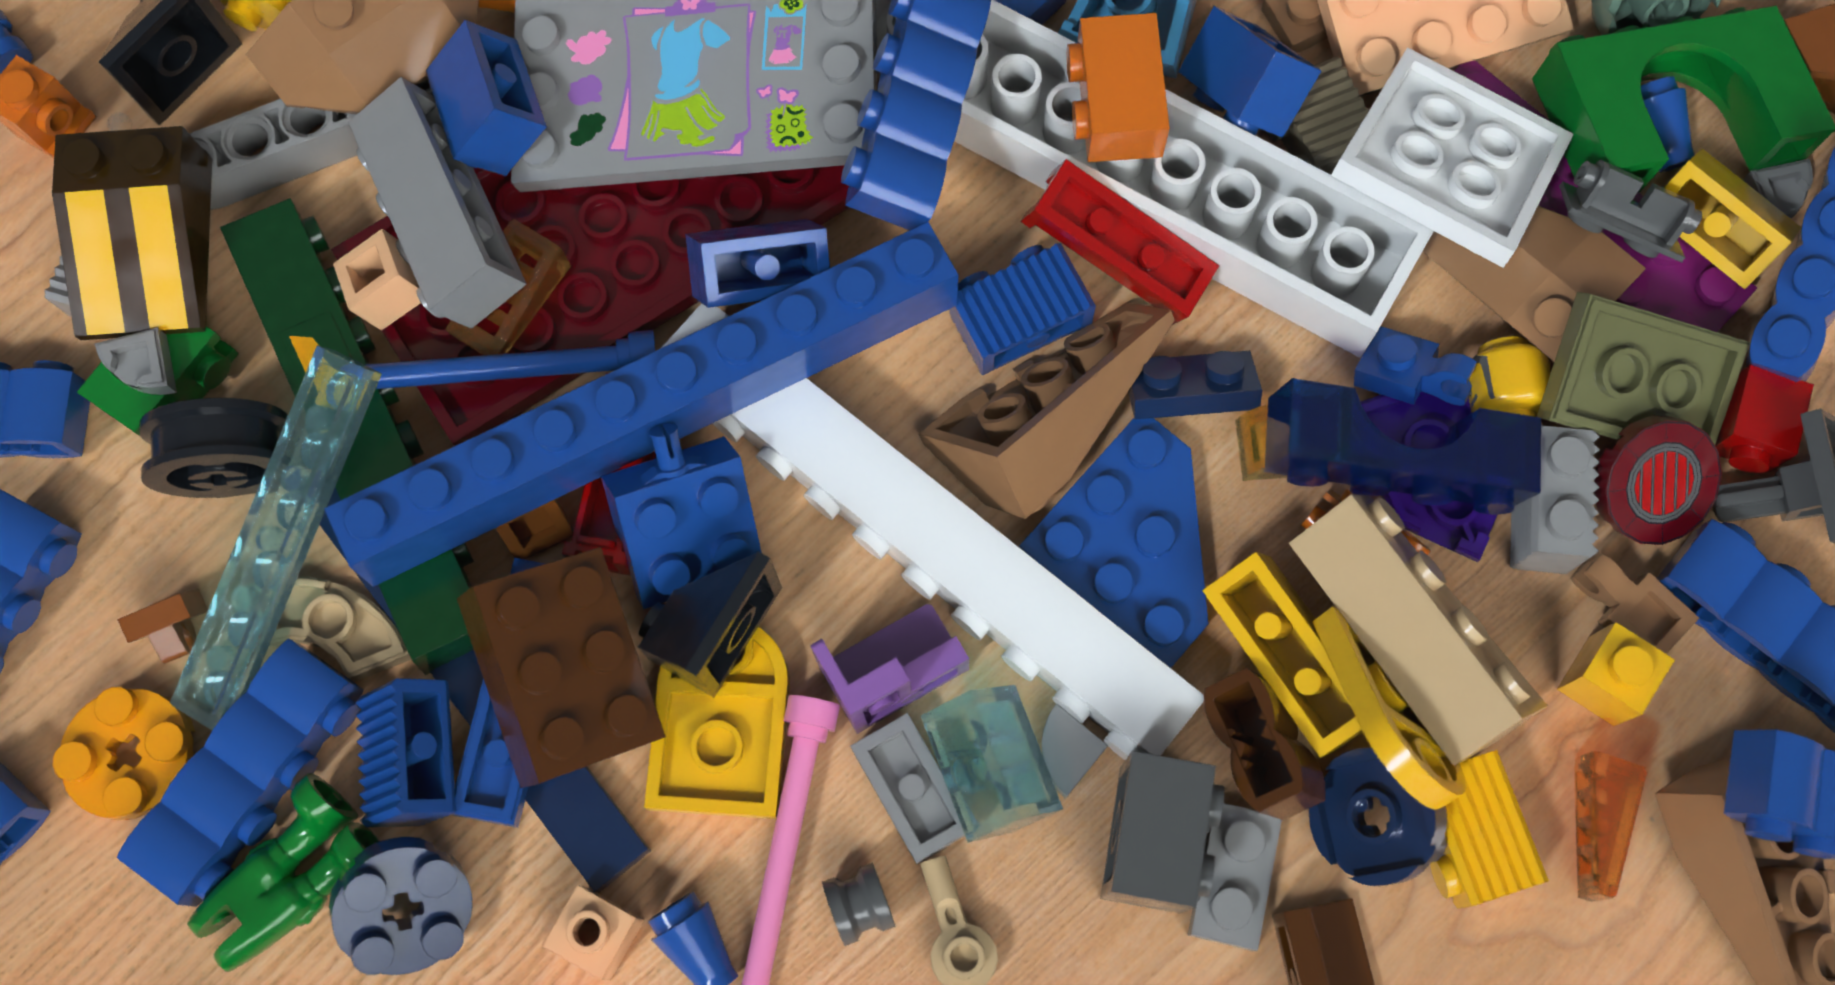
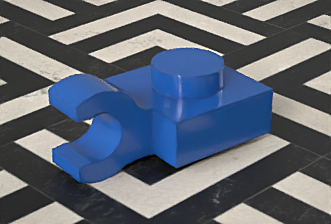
M1380 326L1355 368L1354 386L1413 405L1422 391L1434 395L1447 403L1464 406L1471 393L1472 385L1469 379L1476 367L1477 361L1457 353L1446 354L1438 358V343Z

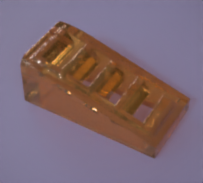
M515 219L509 222L503 230V234L527 285L506 301L513 305L508 314L497 308L485 317L500 327L495 337L476 325L471 329L450 320L446 327V331L450 335L482 355L507 354L571 267L565 253L558 245ZM525 253L538 260L534 269L520 261Z
M1591 751L1577 757L1574 766L1578 898L1589 902L1613 899L1617 896L1647 775L1646 767L1598 751Z

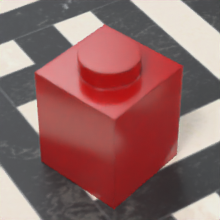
M1751 364L1742 370L1715 445L1719 451V456L1729 459L1728 463L1732 467L1750 473L1771 472L1796 456L1803 433L1800 414L1808 412L1814 384L1802 380L1795 382Z

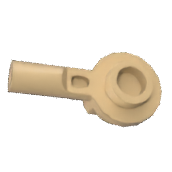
M946 856L936 857L920 863L941 928V934L934 941L930 954L934 974L943 985H987L995 974L998 963L996 945L991 936L982 928L967 924Z

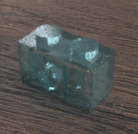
M1016 685L969 690L921 715L967 843L1015 832L1063 810Z

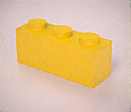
M1255 552L1202 590L1320 758L1334 753L1363 733L1314 628L1312 621L1315 620V617L1271 556Z

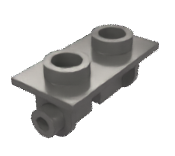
M1599 160L1595 164L1585 161L1580 166L1574 179V184L1579 186L1578 188L1564 181L1559 185L1568 210V216L1574 223L1593 233H1601L1603 229L1620 235L1632 249L1651 258H1656L1661 253L1682 263L1686 257L1677 239L1682 232L1686 234L1693 233L1702 219V211L1695 209V202L1692 199L1683 197L1652 183L1639 203L1633 201V198L1644 184L1642 178L1603 160Z

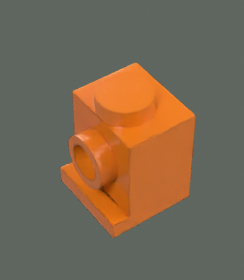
M18 55L12 59L0 74V122L15 136L54 158L56 135L84 133L96 118V115L81 105L54 76Z

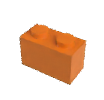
M1157 13L1080 18L1077 43L1067 44L1066 56L1069 83H1080L1081 100L1073 101L1072 124L1074 139H1085L1087 162L1163 157L1170 127Z

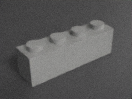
M400 77L348 122L359 146L356 153L362 165L371 174L378 190L376 195L377 203L390 218L397 234L396 247L403 259L410 265L419 285L417 296L420 302L435 317H446L472 329L527 285L473 167L454 160L434 96Z

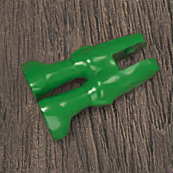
M307 773L301 778L291 792L290 796L298 815L288 829L278 838L269 839L251 849L245 860L209 893L187 922L189 929L197 937L203 938L215 933L235 917L239 919L242 925L217 948L213 956L218 966L227 972L255 958L296 927L309 924L324 907L328 899L327 895L331 893L337 879L340 877L341 882L346 871L355 865L354 858L367 847L380 842L379 838L369 828H366L363 824L353 822L358 818V814L350 803L331 785L313 773ZM335 836L329 851L308 871L295 876V871L301 861L324 842Z

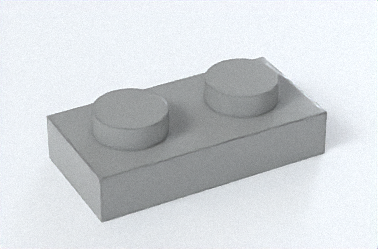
M908 713L850 746L916 864L974 831L973 825Z
M1223 803L1219 826L1210 827L1204 849V854L1215 856L1214 876L1209 897L1201 896L1200 900L1197 901V907L1192 910L1187 936L1245 950L1258 951L1282 820L1255 810Z

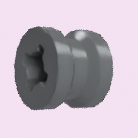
M873 863L860 867L855 877L845 881L834 877L822 882L828 905L844 946L857 942L862 932L872 928L886 931L896 927Z

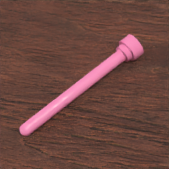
M789 695L783 721L789 723L787 736L793 737L742 985H769L818 745L819 743H826L828 731L835 732L840 705L830 701L801 695Z

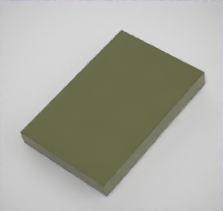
M1577 292L1537 417L1577 429L1593 430L1596 434L1617 440L1623 437L1618 434L1630 423L1653 415L1676 417L1690 422L1705 431L1714 445H1716L1750 342L1593 294Z

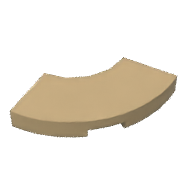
M303 576L280 577L249 585L267 644L278 648L288 638L297 643L321 647L336 657L347 678L354 682L411 660L399 630L384 610L366 596L351 588L326 579Z

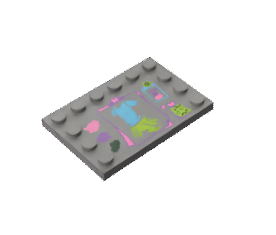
M515 0L514 39H517L547 127L512 168L511 183L520 192L845 165L854 146L862 147L865 129L857 126V119L863 101L871 89L875 91L878 89V71L873 70V63L877 53L876 0Z

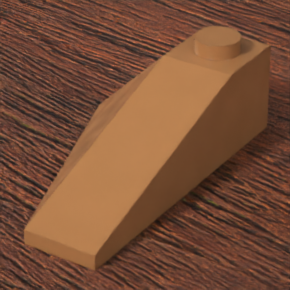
M1537 206L1514 254L1504 268L1435 231L1423 249V252L1532 345H1535L1552 362L1555 361L1577 292L1593 294L1616 301L1646 269L1603 232L1593 233L1585 230L1574 223L1569 217L1541 206Z
M1126 303L1067 337L1064 341L1065 352L1036 364L1029 359L1013 368L1017 378L1013 382L988 396L980 387L961 398L919 433L923 444L984 505L1026 519L1030 514L1042 509L1048 503L1049 498L1071 479L1143 370L1144 364L1148 362L1174 323L1175 319L1172 311Z
M1731 758L1698 766L1655 792L1677 858L1756 984L1835 985V933L1831 932L1828 894L1835 893V870L1824 869L1823 858L1794 852L1793 840L1790 842H1778L1759 839L1745 834L1746 823L1732 819L1724 814Z

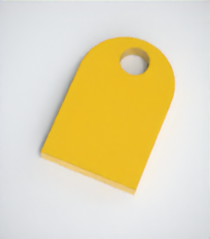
M1332 606L1313 620L1314 628L1366 739L1391 775L1417 801L1434 810L1442 808L1462 795L1466 790V783L1460 764L1454 766L1339 610Z
M760 627L757 628L745 647L742 660L732 668L715 698L660 666L655 707L666 737L654 741L650 745L644 801L645 809L650 811L765 819L777 818L787 724L783 720L789 697L790 679L786 661L778 645Z

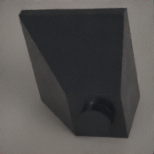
M141 0L139 5L127 15L99 60V63L150 119L160 126L242 43L210 0Z
M756 552L674 590L665 604L657 602L647 613L639 629V636L643 640L638 648L652 662L715 698L782 589L771 558L761 552Z

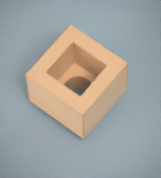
M383 229L333 263L348 310L381 331L421 303L417 296L419 285L412 269L396 247L398 239Z
M577 885L542 947L600 980L611 981L642 926L644 919L591 889ZM594 919L600 927V935L595 943L586 946L579 940L578 931L584 921Z

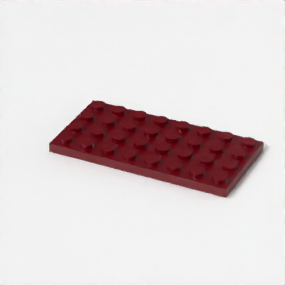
M844 165L520 192L511 183L512 169L504 176L479 167L473 168L527 285L472 329L446 317L437 318L420 303L383 329L382 332L401 362L616 345V339L628 338V332L654 330L699 302L692 296L685 234L808 219L822 225L850 208L845 206L849 186L841 183ZM385 216L330 250L335 258L339 260L381 229L396 239L398 237L390 218ZM583 373L416 387L452 444L456 446L503 424Z

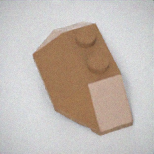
M292 0L285 6L246 55L287 107L303 109L306 107L331 112L358 114L400 77L416 86L427 79V68L463 21L467 20L476 24L479 0Z

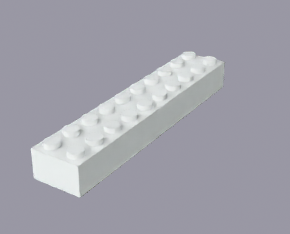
M876 0L877 50L887 33L893 35L896 17L888 14L891 0ZM991 0L987 22L977 47L972 78L962 103L960 122L954 142L1044 190L1048 186V183L1045 181L1050 173L1067 159L1218 264L1219 267L1212 277L1213 280L1361 358L1384 321L1434 232L1433 230L1359 192L1325 171L1166 89L1170 130L1163 157L1087 162L1085 139H1074L1072 124L1073 101L1081 100L1080 83H1069L1067 74V44L1076 42L995 0ZM878 72V83L881 74L880 72Z

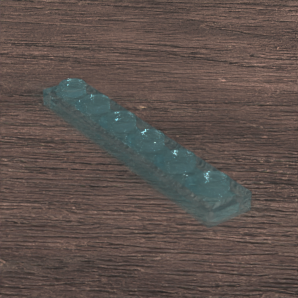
M316 346L170 701L173 707L211 730L214 729L227 710L247 692L252 680L261 667L324 515V508L329 503L382 373L334 349Z

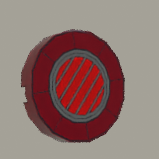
M1653 415L1630 423L1618 434L1623 437L1616 442L1614 448H1606L1599 459L1596 469L1599 476L1594 479V482L1599 486L1594 491V495L1599 499L1596 502V508L1604 521L1610 523L1613 529L1623 536L1640 544L1664 545L1685 537L1705 519L1716 501L1722 477L1719 451L1705 431L1690 422L1676 417Z

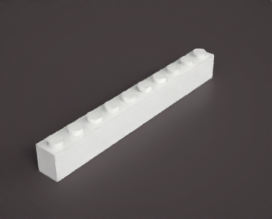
M701 304L661 348L728 317V315L718 307L707 308ZM805 378L713 423L718 430L732 441L737 442L743 436L760 451L756 458L777 478L785 481L791 475L808 489L804 494L805 499L822 515L833 520L839 514L856 528L852 534L853 538L870 554L881 560L887 553L905 568L901 574L902 578L919 594L929 600L937 594L955 608L951 617L967 633L978 640H981L987 634L1006 650L1001 658L1016 673L1028 681H1032L1037 675L1056 690V694L1052 697L1053 701L1077 721L1083 723L1089 717L1109 733L1104 742L1122 759L1126 760L1132 751L1161 756L1204 702V695L809 379Z

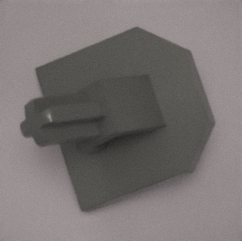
M1823 409L1800 414L1811 461L1779 468L1774 477L1720 485L1717 499L1713 504V510L1718 521L1732 522L1779 514L1782 522L1824 516L1829 540L1835 543V416Z

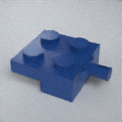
M663 423L664 434L658 425L649 431L656 459L601 476L615 531L623 544L636 596L643 609L652 607L657 602H666L674 590L756 552H761L741 457L725 436L682 450L677 425Z

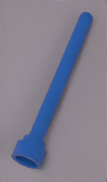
M653 330L628 332V338L616 339V345L355 365L348 369L345 379L350 388L360 391L614 371L655 352Z

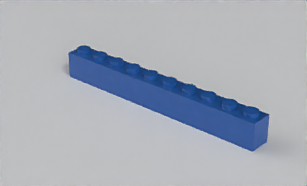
M926 222L324 508L349 567L374 587L654 452L652 438L649 434V431L654 426L658 425L664 434L663 423L676 424L678 436L681 439L957 306L959 275L929 222Z

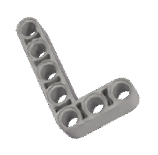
M428 78L419 83L417 86L419 88H422L423 85L429 82ZM431 87L424 89V91L433 95ZM281 99L189 133L212 159L210 210L223 208L357 156L356 150L359 146L348 123L357 114L331 112L306 107L304 109L287 107ZM319 124H323L319 130H317L314 133L308 134L312 128ZM266 146L262 152L252 156L257 149Z

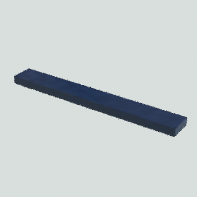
M327 470L296 494L345 558L324 508L340 501V497ZM357 574L396 626L379 585L373 587ZM474 650L430 671L435 680H447L449 682V698L470 727L483 681V675ZM587 766L528 787L525 800L594 892L600 893L651 852V849Z

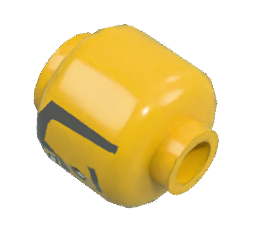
M1501 337L1481 345L1477 351L1478 354L1472 358L1477 363L1469 379L1472 385L1469 395L1472 415L1478 421L1488 424L1489 427H1497L1498 433L1502 435L1513 436L1528 433V430H1532L1533 426H1538L1537 421L1541 419L1537 417L1551 374L1549 358L1535 345L1529 344V341L1523 337Z

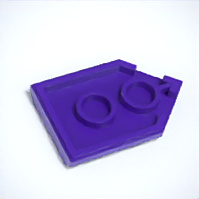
M1421 391L1414 405L1379 395L1346 406L1345 412L1381 497L1398 514L1405 526V530L1475 562L1480 561L1490 538L1488 536L1501 506L1505 503L1514 481L1489 425L1478 421L1472 415L1469 397L1465 405L1460 406L1447 403L1434 395Z

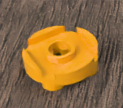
M111 687L103 690L97 698L87 703L73 717L64 732L61 746L53 756L52 766L54 773L63 780L68 795L85 811L113 820L136 819L147 814L161 801L172 780L191 757L196 754V752H193L194 740L191 731L195 732V729L187 712L170 698L145 689ZM134 737H137L140 742L137 744L135 751L142 757L139 764L135 767L124 764L118 768L116 752L123 742L129 743Z

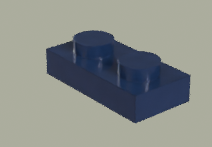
M1218 351L1213 354L1152 357L1144 364L1143 370L1128 393L1134 420L1260 410L1262 387L1250 351Z

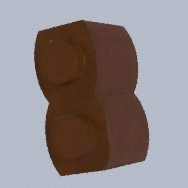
M1244 668L1205 688L1204 706L1208 721L1217 737L1231 749L1230 762L1235 784L1242 797L1254 810L1280 820H1285L1325 801L1326 788L1322 770L1311 751L1297 740L1298 726L1263 676L1248 668Z

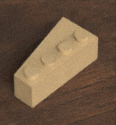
M1351 494L1289 542V544L1455 766L1484 751L1548 707V705L1489 637L1478 618L1467 607L1463 606L1445 585L1446 579L1434 561L1423 551L1417 552L1401 533L1405 526L1395 510L1381 497L1373 500L1370 495Z

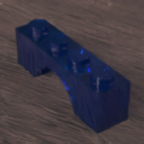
M1292 378L1268 398L1264 472L1287 475V481L1298 486L1314 487L1325 485L1327 482L1350 485V491L1359 495L1381 496L1393 491L1412 494V501L1418 504L1444 505L1452 501L1472 503L1473 510L1479 513L1492 515L1507 514L1514 511V506L1541 493V418L1479 408L1452 425L1439 448L1417 449L1402 445L1382 433L1364 411L1356 388Z

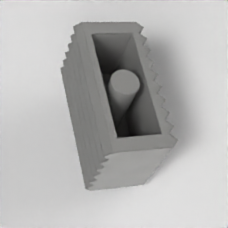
M1543 425L1533 426L1532 430H1528V434H1524V438H1520L1517 445H1513L1512 479L1514 482L1512 484L1511 568L1567 574L1598 552L1593 545L1598 539L1593 530L1599 525L1593 520V517L1599 512L1593 505L1599 499L1593 492L1599 486L1593 480L1599 474L1593 467L1599 461L1593 455L1600 450L1594 444L1600 437L1593 430Z

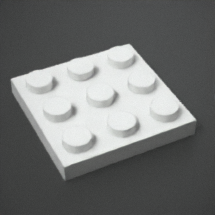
M1407 47L1341 156L1331 176L1504 268L1514 254L1574 134Z

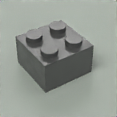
M1135 751L1130 753L1119 770L1100 899L1182 913L1196 908L1197 901L1200 900L1201 896L1209 897L1214 876L1215 856L1204 854L1206 834L1209 833L1211 826H1219L1224 802V786L1213 784L1215 765Z

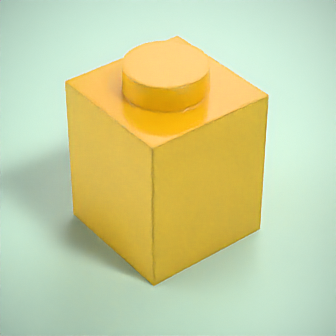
M1614 622L1588 637L1557 690L1612 726H1616L1644 713L1675 659L1622 625Z

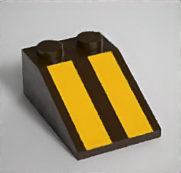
M183 126L61 134L55 136L52 197L74 336L80 341L118 338L157 327L165 334L206 332L212 159Z

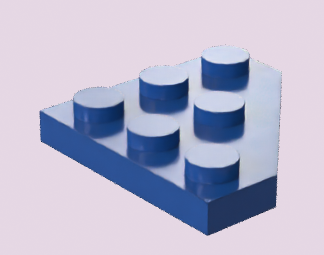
M1133 418L1019 545V548L1164 664L1172 668L1209 624L1206 596L1202 591L1205 589L1191 448L1154 418L1136 420Z

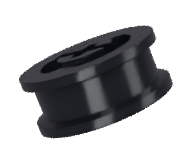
M238 398L193 399L155 408L142 416L139 422L141 438L151 444V459L147 460L141 467L142 483L160 493L192 498L233 497L260 493L279 487L288 482L293 475L291 459L281 453V439L287 436L290 431L289 416L277 406Z

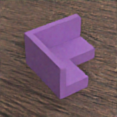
M930 604L918 608L832 657L823 639L810 645L821 672L857 734L969 670V657L956 636L951 638L935 609Z

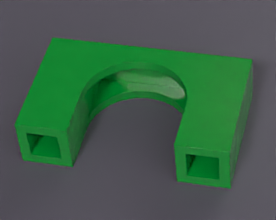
M1777 6L1753 10L1740 7L1718 16L1694 19L1690 16L1681 17L1665 25L1641 29L1638 26H1628L1612 34L1585 38L1583 35L1570 36L1559 41L1550 49L1549 55L1532 78L1550 122L1574 134L1564 153L1574 178L1578 169L1585 161L1595 164L1597 161L1603 160L1641 177L1644 184L1638 192L1644 189L1669 160L1644 104L1641 93L1642 81L1674 76L1677 82L1689 85L1707 96L1724 116L1750 172L1806 160L1835 131V123Z

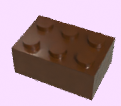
M601 547L472 586L457 598L520 788L540 784L666 737Z

